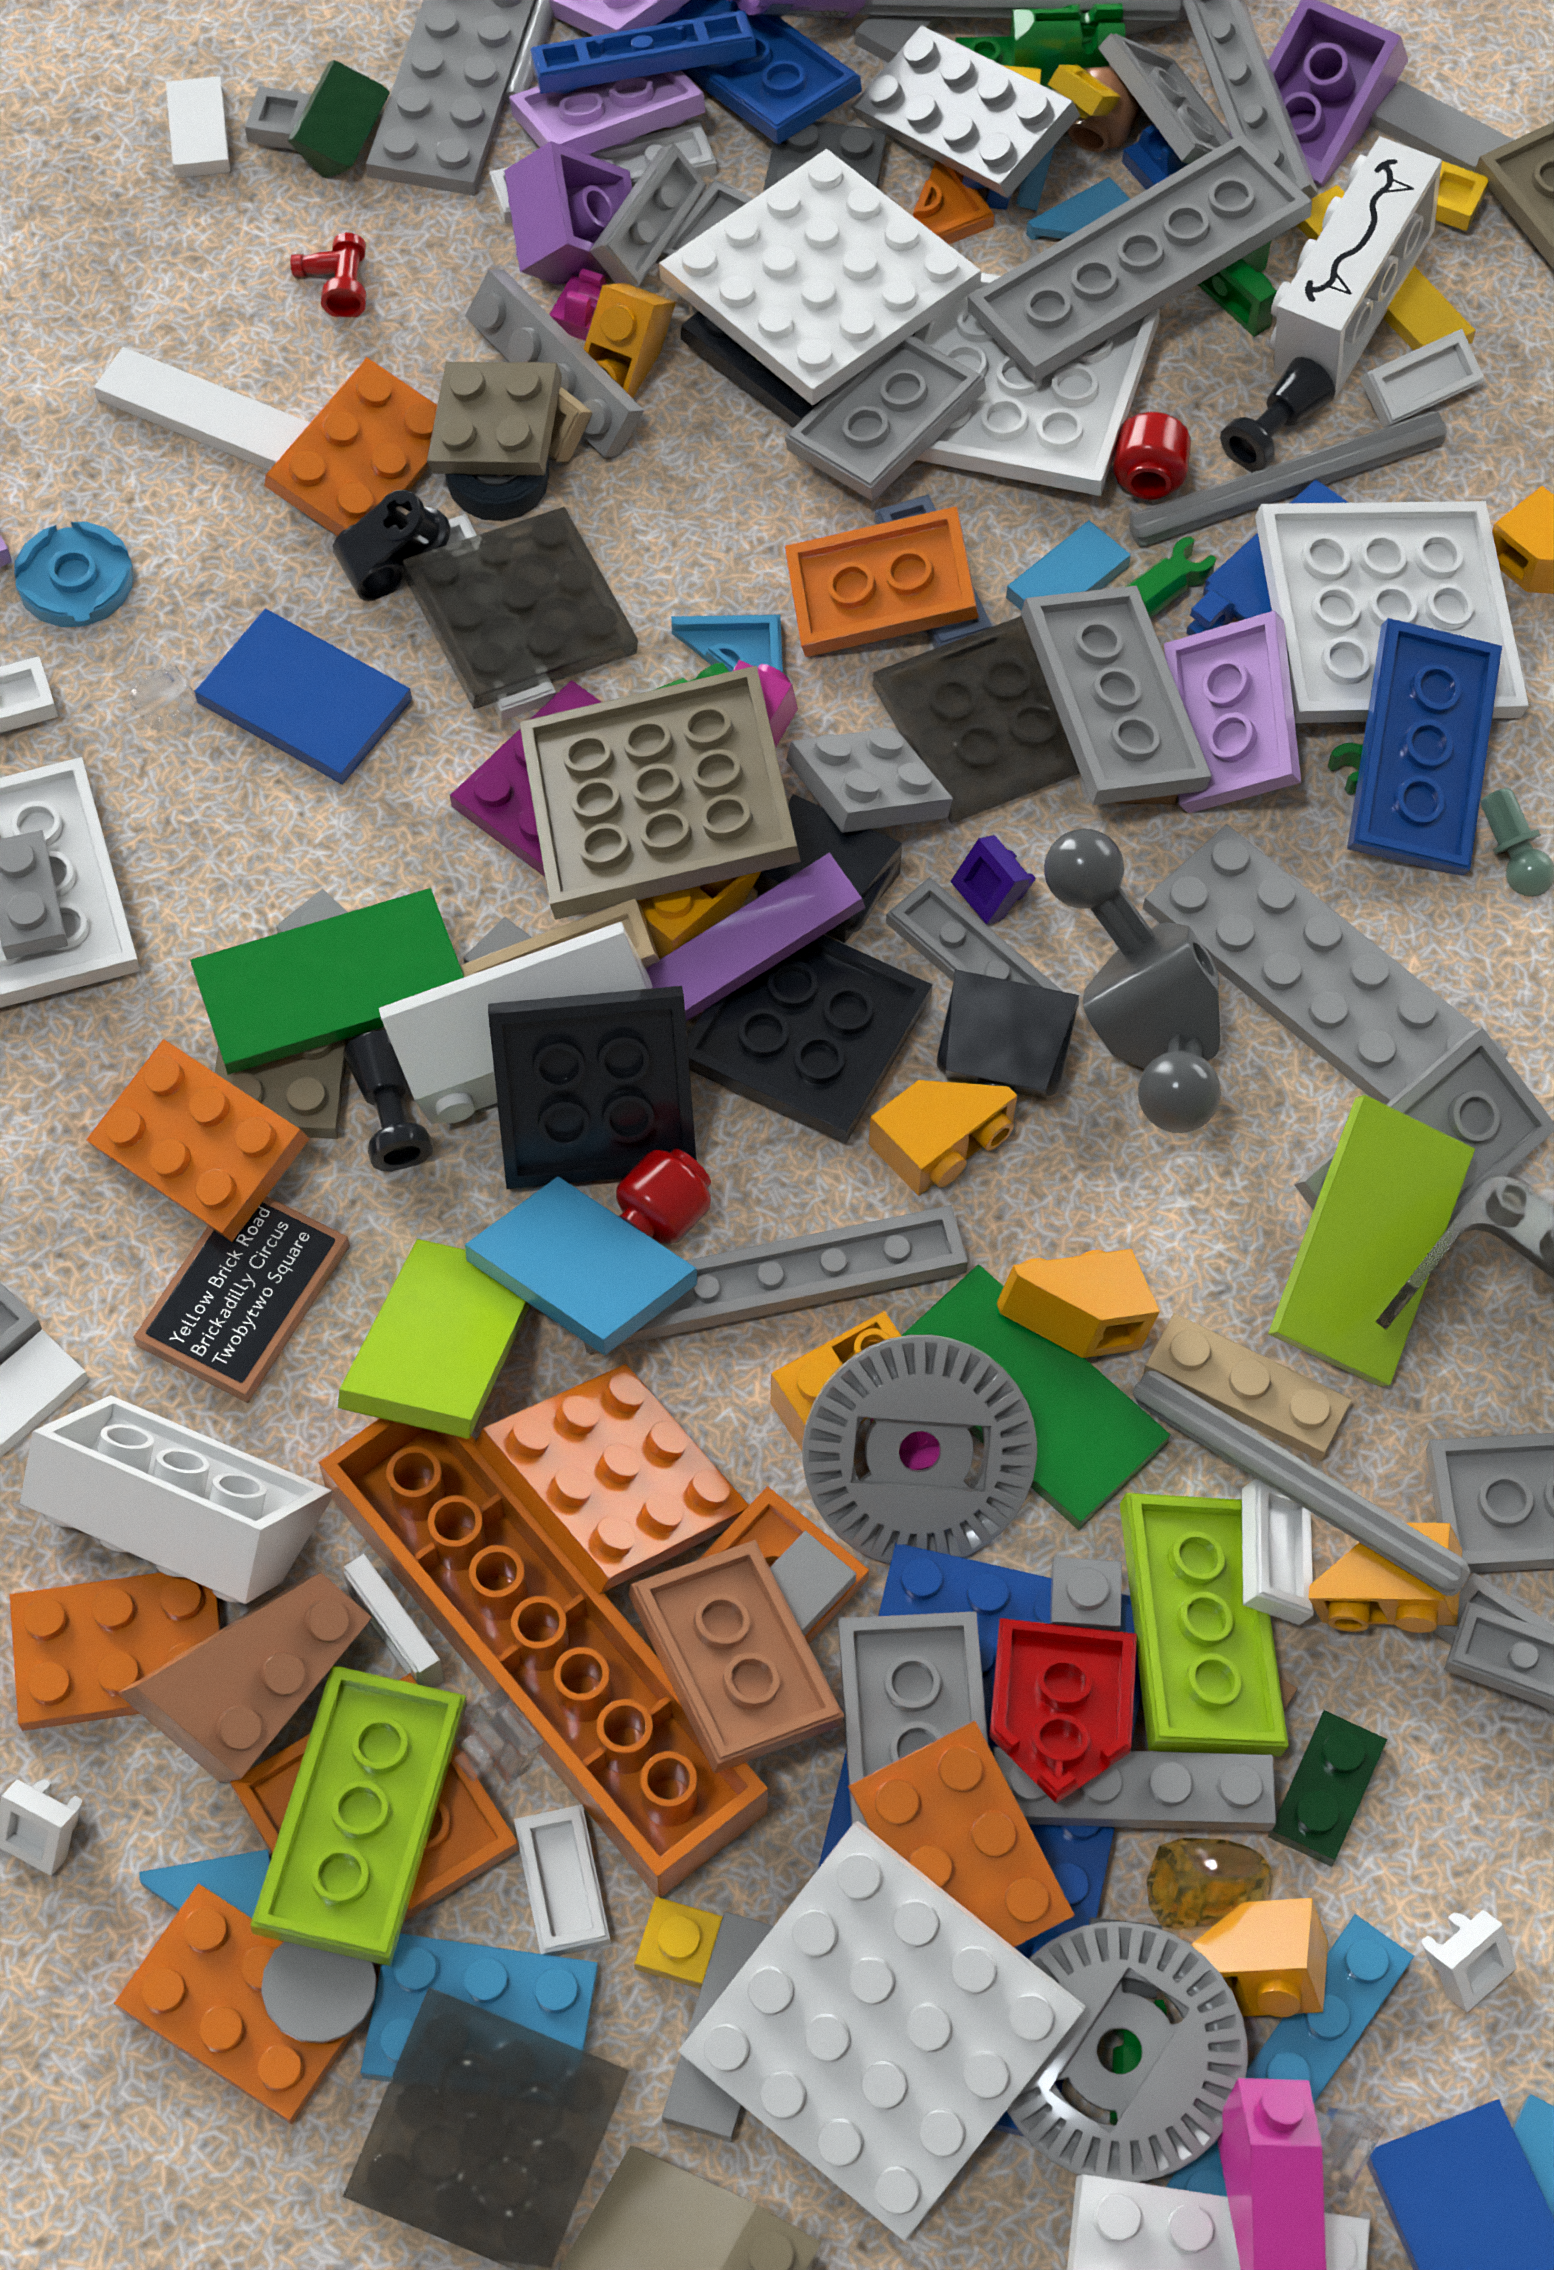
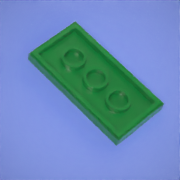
M431 888L190 959L227 1075L383 1028L384 1024L378 1008L464 978Z
M978 1264L901 1336L936 1335L952 1338L984 1352L1004 1368L1018 1385L1028 1403L1034 1420L1037 1437V1462L1031 1488L1079 1531L1168 1444L1171 1434L1085 1358L1073 1354L1000 1314L996 1303L1004 1286ZM973 1425L968 1430L984 1444L981 1426Z

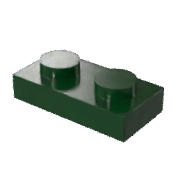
M1323 1710L1278 1812L1276 1824L1272 1831H1270L1268 1838L1332 1867L1387 1739Z

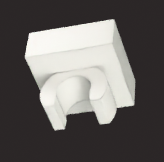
M17 1779L1 1795L0 1849L52 1876L67 1858L72 1831L78 1823L82 1799L74 1796L67 1805H64L49 1797L51 1782L44 1779L36 1782L31 1787Z
M1484 1910L1479 1912L1472 1920L1460 1913H1452L1448 1920L1454 1936L1443 1945L1438 1944L1429 1936L1422 1940L1429 1963L1438 1971L1446 1995L1465 2012H1469L1517 1969L1503 1924Z

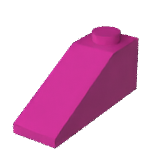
M1238 2078L1223 2107V2130L1217 2142L1240 2269L1326 2270L1322 2143L1309 2080Z

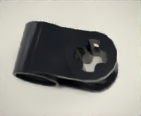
M404 489L396 490L386 495L375 508L357 523L343 530L336 537L332 545L333 553L357 595L362 600L374 601L395 592L404 580L431 558L440 554L450 538L451 527L448 518L441 511L432 507H424L418 496ZM401 506L408 510V514H404L397 507ZM417 536H422L428 540V543L421 542L417 539Z

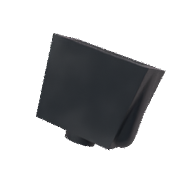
M792 794L788 807L801 862L762 871L753 887L758 891V897L830 853L862 897L865 905L863 910L825 933V935L845 943L854 932L859 931L864 926L877 902L899 876L902 843L872 829L842 833L823 807Z
M955 969L954 982L937 1054L938 1069L943 1074H946L947 1079L970 1084L1007 1086L1017 1094L1046 1099L1047 1096L1056 1094L1062 1083L1080 995Z

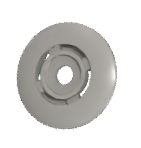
M907 1335L891 1338L871 1345L852 1356L832 1374L821 1388L806 1420L802 1441V1463L806 1484L823 1520L849 1546L870 1558L887 1564H891L895 1543L897 1545H909L961 1558L967 1557L988 1545L1006 1529L1025 1502L1033 1482L1037 1462V1437L1034 1420L1028 1403L1015 1381L1001 1365L984 1352L967 1343L936 1335ZM864 1417L873 1418L867 1431L864 1450L870 1472L861 1479H858L854 1466L856 1433ZM973 1425H980L984 1438L983 1459L976 1478L969 1486L964 1481L973 1460V1441L968 1429ZM917 1431L932 1434L938 1440L940 1447L939 1456L935 1463L923 1470L908 1468L902 1463L899 1456L900 1445L904 1438Z
M1102 1922L1082 1926L1064 1933L1042 1946L1028 1960L1086 2007L1008 2107L1007 2112L1017 2129L1047 2159L1077 2175L1085 2174L1138 2183L1161 2178L1182 2169L1198 2159L1221 2135L1223 2130V2107L1237 2079L1246 2078L1248 2054L1243 2018L1235 1997L1222 1975L1204 1955L1189 1943L1169 1932L1144 1924ZM1121 1979L1139 1982L1160 1992L1179 2011L1183 2018L1182 2022L1170 2025L1165 2014L1151 2001L1133 1993H1123ZM1114 2029L1128 2030L1140 2041L1142 2058L1138 2066L1131 2072L1114 2074L1107 2071L1099 2062L1097 2046L1102 2036L1108 2031ZM1068 2079L1075 2091L1088 2103L1106 2111L1117 2112L1118 2122L1116 2126L1096 2122L1073 2108L1060 2094L1055 2082Z

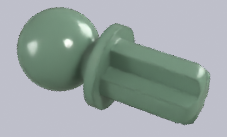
M1502 788L1488 794L1481 800V806L1499 846L1493 849L1495 855L1508 852L1510 856L1506 867V879L1509 886L1524 896H1539L1545 893L1554 882V863L1545 852L1533 849L1530 841L1541 836L1539 830H1530L1515 794L1511 789Z

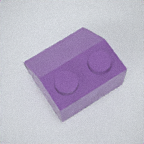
M553 141L546 143L505 169L508 203L511 211L520 272L557 285L567 284L572 275L579 277L582 268L604 275L605 279L611 278L590 252V249L631 192L630 171Z

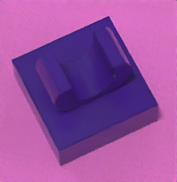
M995 835L978 838L950 881L986 925L1003 920L1014 903L1025 896L1036 879L1032 873L1028 874L1015 859L1017 855L1013 851L1007 850Z

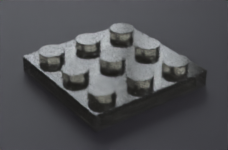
M565 506L403 560V576L473 709L495 703L502 698L539 686L544 682L553 683L637 654L638 638Z
M1022 616L873 672V687L898 732L953 798L947 817L950 824L1080 774Z
M428 1987L342 2197L511 2269L552 2270L631 2070L436 1988Z

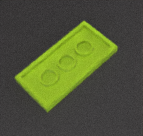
M1367 1095L1356 1097L1268 1335L1380 1387L1390 1386L1475 1148Z
M417 1239L339 1388L338 1408L469 1439L530 1304L468 1262L465 1249Z
M1126 1493L1119 1505L1134 1633L1137 1634L1136 1649L1148 1751L1252 1754L1281 1757L1289 1746L1271 1619L1268 1613L1243 1605L1242 1499Z
M333 1665L331 1667L250 1924L252 1934L391 1966L466 1710V1695Z

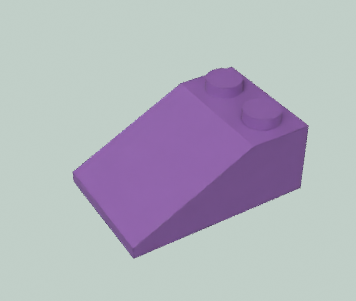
M1301 0L1268 62L1315 184L1321 187L1326 184L1371 125L1372 114L1396 85L1408 62V57L1401 35L1322 1Z

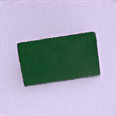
M336 60L329 61L287 141L322 177L329 178L346 172L353 166L390 91L382 84Z

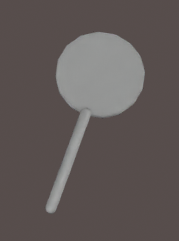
M284 1942L274 1950L264 1968L261 1993L268 2016L281 2032L301 2042L327 2043L347 2036L364 2021L374 2003L377 1979L372 1962Z

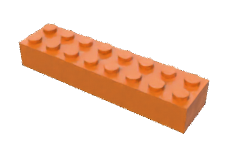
M381 1418L377 1419L318 1462L324 1485L332 1490L331 1498L575 1798L583 1805L584 1809L654 1895L662 1898L768 1813V1788L746 1762L714 1774L659 1658L604 1593L599 1595L474 1446L476 1440L472 1436L466 1439Z

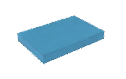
M560 1177L553 1179L465 1244L468 1262L604 1356L697 1285L696 1267Z

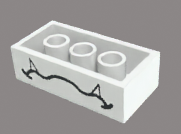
M1381 136L1378 137L1368 156H1358L1348 178L1347 191L1342 198L1336 196L1332 199L1323 219V231L1317 241L1313 239L1307 241L1298 260L1296 276L1291 283L1285 281L1281 284L1273 300L1271 314L1277 316L1269 347L1275 350V374L1282 376L1295 358L1305 357L1312 359L1330 375L1336 391L1334 399H1336L1387 312L1389 304L1434 232L1442 159Z

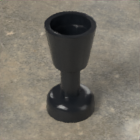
M1298 357L1291 361L1267 397L1266 404L1268 409L1256 421L1248 417L1235 418L1221 431L1220 441L1226 455L1251 473L1264 469L1273 460L1275 454L1272 436L1283 425L1295 426L1334 399L1336 391L1330 375L1312 359Z
M386 1030L372 1031L354 1038L344 1047L343 1056L365 1101L371 1105H376L382 1128L369 1141L368 1154L372 1166L380 1171L392 1172L421 1164L432 1155L433 1145L431 1137L423 1126L417 1123L406 1122L401 1098L407 1092V1080Z

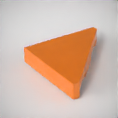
M936 160L929 179L925 181L913 211V217L948 245L994 227L995 215L978 190L963 185V174Z

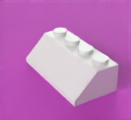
M618 922L378 1009L415 1102L431 1125L440 1122L456 1123L469 1118L475 1110L497 1103L488 1004L651 989L653 986L622 922Z
M110 1395L33 1431L20 1504L44 1514L45 1519L54 1525L73 1527L100 1539V1543L110 1550L129 1552L156 1564V1568L166 1575L185 1577L212 1589L214 1595L222 1600L246 1604L283 1582L329 1505L332 1490Z

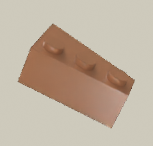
M320 1572L297 1581L202 1642L190 1647L142 1679L117 1692V1694L220 1783L238 1780L249 1770L372 1617Z

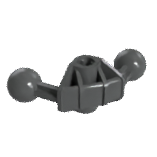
M1093 829L1069 831L1052 844L1046 855L1044 875L1048 888L1059 901L1068 906L1079 909L1090 908L1119 948L1084 990L1083 1007L1086 1016L1112 1055L1144 1068L1138 1084V1100L1148 1120L1167 1132L1188 1133L1204 1126L1214 1116L1221 1098L1219 1078L1214 1068L1207 1062L1217 1055L1220 1046L1219 974L1216 966L1190 926L1162 923L1150 929L1120 887L1124 877V860L1120 849L1110 837Z

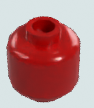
M1161 412L1139 413L1127 419L1121 426L1116 443L1113 472L1117 482L1134 496L1148 500L1160 499L1178 490L1187 478L1191 437L1187 427L1177 418Z
M674 1149L669 1153L663 1150H654L646 1154L616 1187V1200L622 1211L619 1217L658 1243L665 1245L675 1244L709 1210L711 1195L707 1188L711 1185V1179L704 1168L684 1151Z

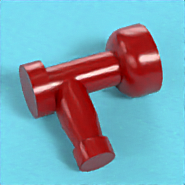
M349 232L341 233L333 239L332 251L317 252L306 256L304 254L291 255L290 266L293 277H304L307 274H335V277L329 279L322 288L321 306L326 313L333 317H358L365 311L366 290L357 280L359 262L365 258L366 242L361 236Z

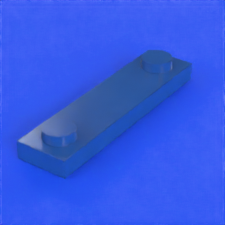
M742 10L530 48L532 65L540 94L551 92L565 94L573 92L579 87L711 64L731 65L740 59L757 57L755 38L746 13Z

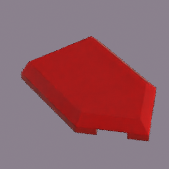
M1000 1618L990 1738L1056 1804L1130 1753L1137 1634Z

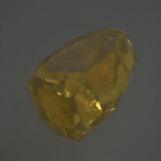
M1183 1837L1158 1847L1146 1879L1149 1907L1162 1927L1180 1930L1191 1927L1214 1926L1242 1902L1264 1901L1271 1893L1273 1872L1264 1857L1249 1846L1227 1839Z

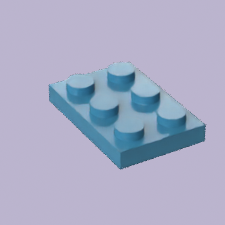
M400 1933L391 1966L381 1964L361 2066V2076L363 2079L575 2110L598 1974V1962Z

